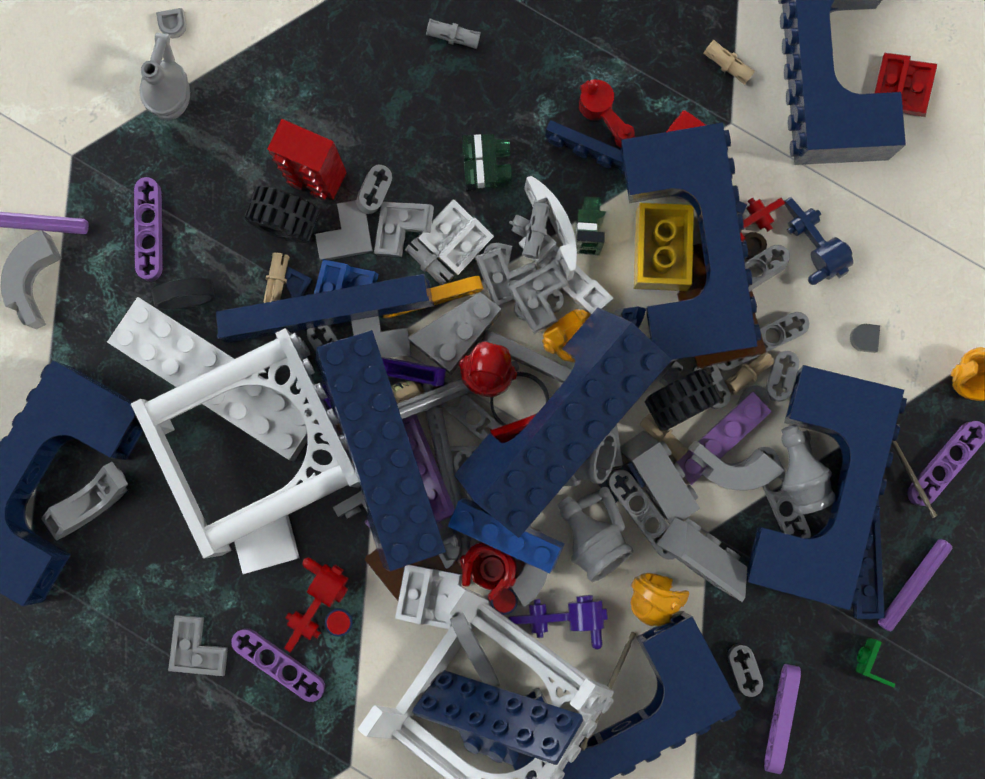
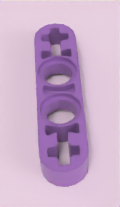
M144 177L139 179L134 187L135 270L139 277L151 282L157 280L163 270L161 187L152 178ZM147 185L154 189V191L149 192V200L155 203L154 205L147 203V196L142 192V190L147 188ZM146 210H153L155 213V218L150 223H144L141 218ZM146 236H153L155 238V245L151 249H144L142 247V240ZM142 254L150 255V264L155 267V270H150V275L143 271V268L148 266V258L142 256Z
M980 421L964 423L917 477L922 489L926 488L929 483L936 486V488L928 487L925 491L930 504L934 502L985 442V425ZM969 429H977L975 434L978 436V438H971L968 440L967 443H964L959 440H967V438L971 435ZM953 446H958L962 450V458L959 461H955L950 457V449ZM936 466H941L945 470V477L942 481L935 480L932 475L933 469ZM912 483L908 488V499L914 505L926 506L922 498H917L919 493Z
M244 628L233 635L232 647L238 654L308 702L317 701L322 697L325 692L323 679L257 632ZM249 635V642L254 646H257L259 642L262 644L256 650L254 656L250 654L254 650L248 645L244 648L240 646L242 642L239 639L240 636ZM265 649L271 650L275 655V660L270 665L264 664L260 659V654ZM292 665L296 668L297 677L294 680H287L283 677L282 670L285 666ZM303 673L307 675L303 681L310 685L313 682L318 684L316 687L319 691L318 694L314 692L309 695L307 693L308 687L303 683L300 684L299 688L295 686L302 678Z
M784 664L781 671L764 761V768L767 772L781 774L784 768L800 684L801 669L799 666Z

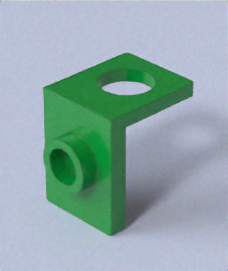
M868 637L865 647H861L858 652L857 662L859 663L855 671L894 688L895 683L870 673L882 642Z

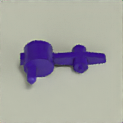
M593 595L576 596L577 601L568 602L569 612L547 613L546 604H541L540 599H534V604L529 605L530 615L509 616L508 619L514 624H530L531 633H536L537 638H543V633L548 632L547 622L569 621L570 631H590L591 645L594 649L598 650L602 647L601 629L605 628L604 620L608 619L607 608H603L602 600H593Z

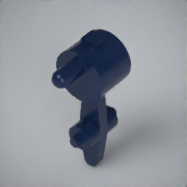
M792 197L784 200V205L794 218L788 222L789 228L787 232L790 235L793 233L795 236L804 232L817 247L810 255L818 271L808 277L809 284L816 285L825 278L830 280L837 276L840 279L849 272L848 268L853 265L852 250L849 245L837 237L829 241L824 240L814 226L820 222L819 216H821V212L819 210L815 211L813 208H810L804 212Z

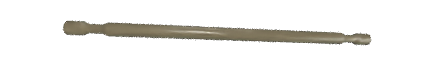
M892 441L893 448L924 504L928 507L931 517H936V512L932 509L930 501L898 443Z
M631 632L628 643L625 645L607 685L611 690L629 652L632 640L636 636L634 632ZM585 737L581 743L580 748L582 751H585L589 738Z

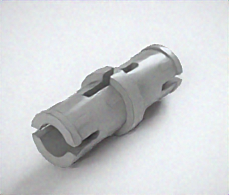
M430 19L426 35L446 40L448 44L454 45V43L477 49L481 32L458 27L459 24L456 23L451 25Z
M541 202L533 203L531 219L525 229L527 235L522 252L524 257L539 259L543 236L547 234L545 227L550 210L548 204Z
M417 238L411 243L418 251H415L410 245L405 248V251L421 265L420 269L423 272L427 271L440 285L447 284L441 277V274L449 281L453 279L454 275L438 261L439 257L436 254L432 255Z

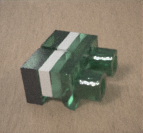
M494 134L462 135L466 192L484 187L498 188V183L512 181L511 164L496 165V157L510 156L509 140L494 139Z
M585 197L582 209L578 210L574 235L577 254L600 255L602 251L605 232L597 231L601 228L606 211H600L601 198Z

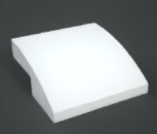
M452 200L432 221L431 232H422L417 239L430 252L436 254L439 260L459 275L494 236L476 218H472L455 200Z
M288 515L234 541L243 574L299 558Z
M414 565L405 566L395 619L450 629L452 626L450 618L454 616L442 610L441 606L456 584L462 585V575Z

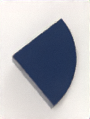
M290 267L286 270V286L290 295L293 298L305 296L313 281L312 278Z
M639 306L624 308L622 318L632 322L639 328L644 319L646 308Z

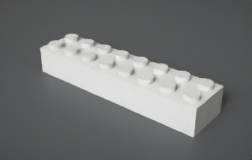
M139 297L136 298L107 341V343L175 387H179L234 360V358ZM258 385L241 386L202 403L288 460L295 461L308 441L306 425L299 409L288 397L272 388ZM307 409L305 412L307 417L313 414L311 409ZM317 419L313 422L314 424H319Z

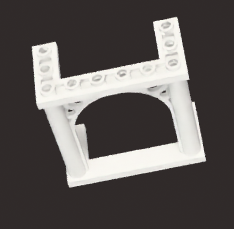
M286 328L275 333L277 339L150 401L139 399L131 403L203 558L222 556L232 551L229 546L230 543L347 485L356 488L360 487L351 457L347 451L348 448L344 436L339 434L335 426L339 424L338 418L332 408L327 410L323 401L327 398L324 389L320 383L315 385L311 374H314L315 371L307 356L311 355L304 340L302 341L296 333L291 334ZM287 365L290 368V378L285 384L278 385L275 380L276 372L281 366ZM270 367L268 379L262 380L259 374L267 373L265 369ZM297 378L296 387L298 390L301 389L299 394L294 395L290 388ZM258 385L279 391L288 397L299 409L306 425L308 445L300 470L282 489L207 525L166 439L165 434L175 430L170 419L237 387ZM307 409L313 411L312 416L307 417L305 415ZM317 419L319 425L314 424L313 422ZM322 433L321 439L327 441L329 445L317 444L315 435ZM321 449L326 450L332 455V462L328 465H320L314 461L313 453ZM309 467H312L316 471H320L321 474L316 476V474L313 473L308 478L307 469Z
M456 584L441 606V609L452 616L464 613L472 629L476 626L531 667L541 677L549 691L552 705L561 708L563 704L570 702L569 704L579 711L578 714L582 715L583 722L559 763L553 765L535 758L528 765L513 772L503 774L484 772L467 763L413 719L414 713L412 710L427 688L436 680L437 676L447 668L462 646L453 626L450 627L397 707L389 708L374 705L357 730L366 737L400 741L445 779H527V775L532 770L537 774V777L533 776L532 779H563L565 773L562 770L568 761L572 763L581 751L580 743L584 737L589 738L597 727L595 721L600 713L604 714L613 703L611 696L614 691L606 685L588 678L489 605L491 602L488 599ZM560 687L564 693L568 690L571 694L559 698L557 690Z

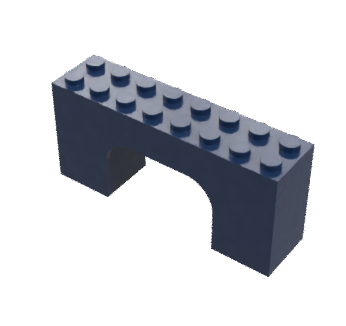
M778 0V3L782 4L783 13L780 15V28L784 29L785 38L782 40V53L786 55L787 64L784 65V79L788 80L789 87L786 91L787 106L790 105L791 115L788 116V130L792 131L793 141L790 142V156L794 157V165L886 161L891 159L906 145L901 92L853 93L839 83L834 71L830 13L843 10L876 9L882 0Z
M723 122L621 140V153L629 203L664 197H678L692 205L698 217L707 276L703 291L700 295L690 300L647 306L646 308L650 340L672 360L757 347V341L761 340L759 324H754L753 313H757L756 301L754 296L750 297L748 288L749 285H752V274L750 268L745 269L744 260L748 257L746 241H741L740 236L741 230H744L742 213H737L736 210L737 202L740 200L737 185H732L735 164L733 157L728 158V147H731L729 130H724Z
M599 307L562 348L563 351L575 360L574 367L564 383L515 438L506 443H501L489 433L454 474L476 504L518 538H520L672 360L632 322Z
M373 330L316 347L315 362L330 408L333 409L338 418L368 511L366 517L383 568L393 571L446 552Z
M52 360L51 364L44 367L40 375L42 379L37 387L29 392L26 398V406L22 412H19L12 421L13 427L8 436H5L0 441V594L21 606L42 603L71 555L36 535L30 529L26 520L27 503L58 450L68 441L78 439L110 458L127 460L143 432L131 406L133 401L75 368Z
M803 365L798 370L784 423L798 425L801 428L827 434L837 442L842 452L843 462L835 491L836 500L832 503L826 526L821 532L810 538H800L758 527L747 567V582L847 610L851 609V605L857 604L860 592L856 588L858 577L862 578L866 569V561H863L865 549L869 550L873 541V534L869 533L872 522H877L880 507L876 506L878 496L883 495L886 488L887 480L883 479L885 468H890L893 452L890 451L892 441H896L899 435L900 425L896 424L898 415L903 414L906 407L907 398L903 397L904 389Z
M682 612L672 617L670 623L663 626H655L636 636L656 676L657 689L654 698L643 709L592 735L588 739L585 751L581 750L572 763L568 761L562 770L565 773L563 779H610L618 774H621V776L627 775L636 769V764L644 760L651 762L661 756L660 752L666 748H678L686 743L685 738L696 734V736L702 735L711 729V724L719 720L726 722L736 716L735 712L741 709L693 616ZM540 688L525 695L526 697L547 703ZM518 752L519 757L513 767L515 771L521 769L535 758ZM534 770L530 771L527 779H532L533 776L537 777Z

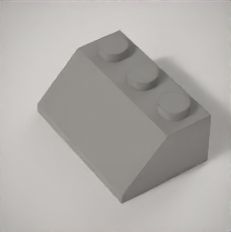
M675 517L657 545L716 588L743 602L746 594L747 567L738 561L741 556L729 548L723 550L719 547L721 544L720 540L709 533L704 536L699 532L701 526L689 518L684 522Z

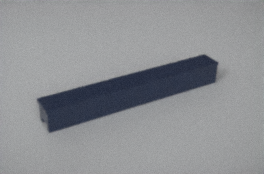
M425 274L217 311V338L226 343L276 335L275 333L285 328L289 332L433 307L434 302L431 296L430 281L425 278Z

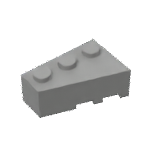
M479 292L408 337V340L437 365L445 368L447 373L452 375L459 366L460 359H463L465 355L470 353L483 337L486 330L501 315V308Z
M642 431L620 446L621 455H624L633 464L646 484L644 486L646 493L669 524L672 523L675 517L683 521L700 509L695 501L698 499V495L691 485L686 486L682 478L685 477V474L677 463L673 464L669 456L672 453L663 440L659 442L645 431Z

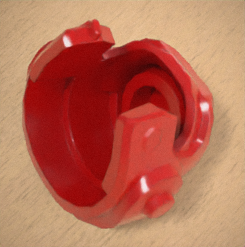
M481 342L473 349L470 355H465L459 362L464 385L471 392L480 396L496 397L503 394L517 377L515 367L512 366L509 350L502 345Z
M479 542L475 544L460 559L461 568L463 569L462 585L469 586L472 578L474 583L491 591L487 595L490 601L503 589H509L510 586H514L516 583L515 558L485 543Z

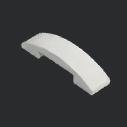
M532 176L527 177L524 189L532 207L534 202H541L550 206L548 217L562 244V247H559L556 258L566 279L570 280L573 277L577 261L576 241L570 220L554 194Z
M546 234V236H543L539 259L532 260L540 268L556 261L564 275L556 258L559 247ZM526 237L519 242L522 248L525 246ZM577 265L572 279H566L568 285L561 289L582 309L589 312L590 315L597 307L604 309L613 300V297L595 279L592 280Z

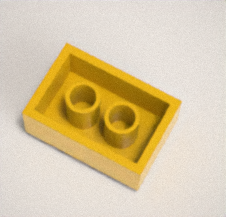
M639 203L635 221L633 289L687 291L691 287L694 208L692 205Z

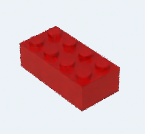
M281 119L267 150L273 158L272 161L277 164V169L282 172V176L287 180L286 183L299 190L302 187L311 190L310 194L318 199L325 200L327 197L334 200L347 173L334 141Z

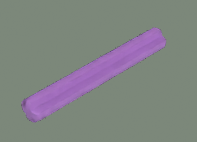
M0 212V227L87 234L89 227L88 221L81 218Z
M937 540L884 612L885 619H879L878 624L883 629L891 632L948 556L952 550V545L946 540Z

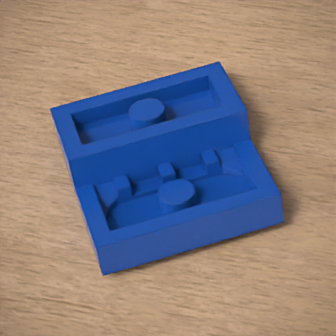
M323 259L314 294L376 283L379 274L374 271L351 267L348 264Z

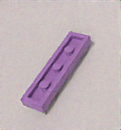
M751 392L698 442L717 458L721 459L772 411L754 392ZM688 450L675 463L681 467L685 474L684 478L692 485L702 476L701 473L708 465L702 468L691 458L694 453Z
M414 414L402 419L436 523L452 517L455 509L419 419Z

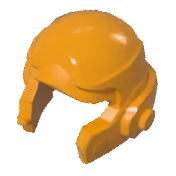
M575 309L560 318L543 333L544 339L542 343L544 344V349L551 354H557L564 361L574 363L575 360L563 351L562 348L591 316L590 313L581 309Z
M977 347L965 353L960 363L951 370L954 390L967 399L985 401V348Z
M643 573L635 577L631 583L634 591L630 602L632 612L641 622L649 626H663L670 623V619L674 616L673 614L685 605L689 597V591H670L673 582L672 578L653 573Z

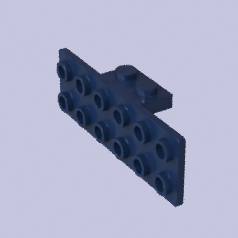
M446 670L437 676L436 680L427 688L412 710L415 716L459 731L464 747L473 754L480 753L489 756L495 762H505L514 765L519 757L518 752L557 765L583 722L581 714Z

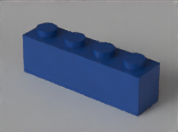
M466 498L458 501L448 524V527L549 574L555 568L565 543L530 527L518 538L478 504Z

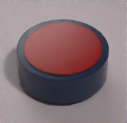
M511 588L503 589L491 600L492 608L502 615L512 613L518 605V597Z
M336 608L330 611L325 618L326 630L333 636H344L353 626L352 615L343 608Z

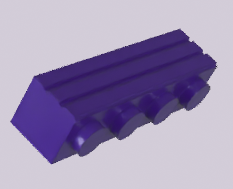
M382 357L387 375L390 377L433 386L444 385L445 368Z

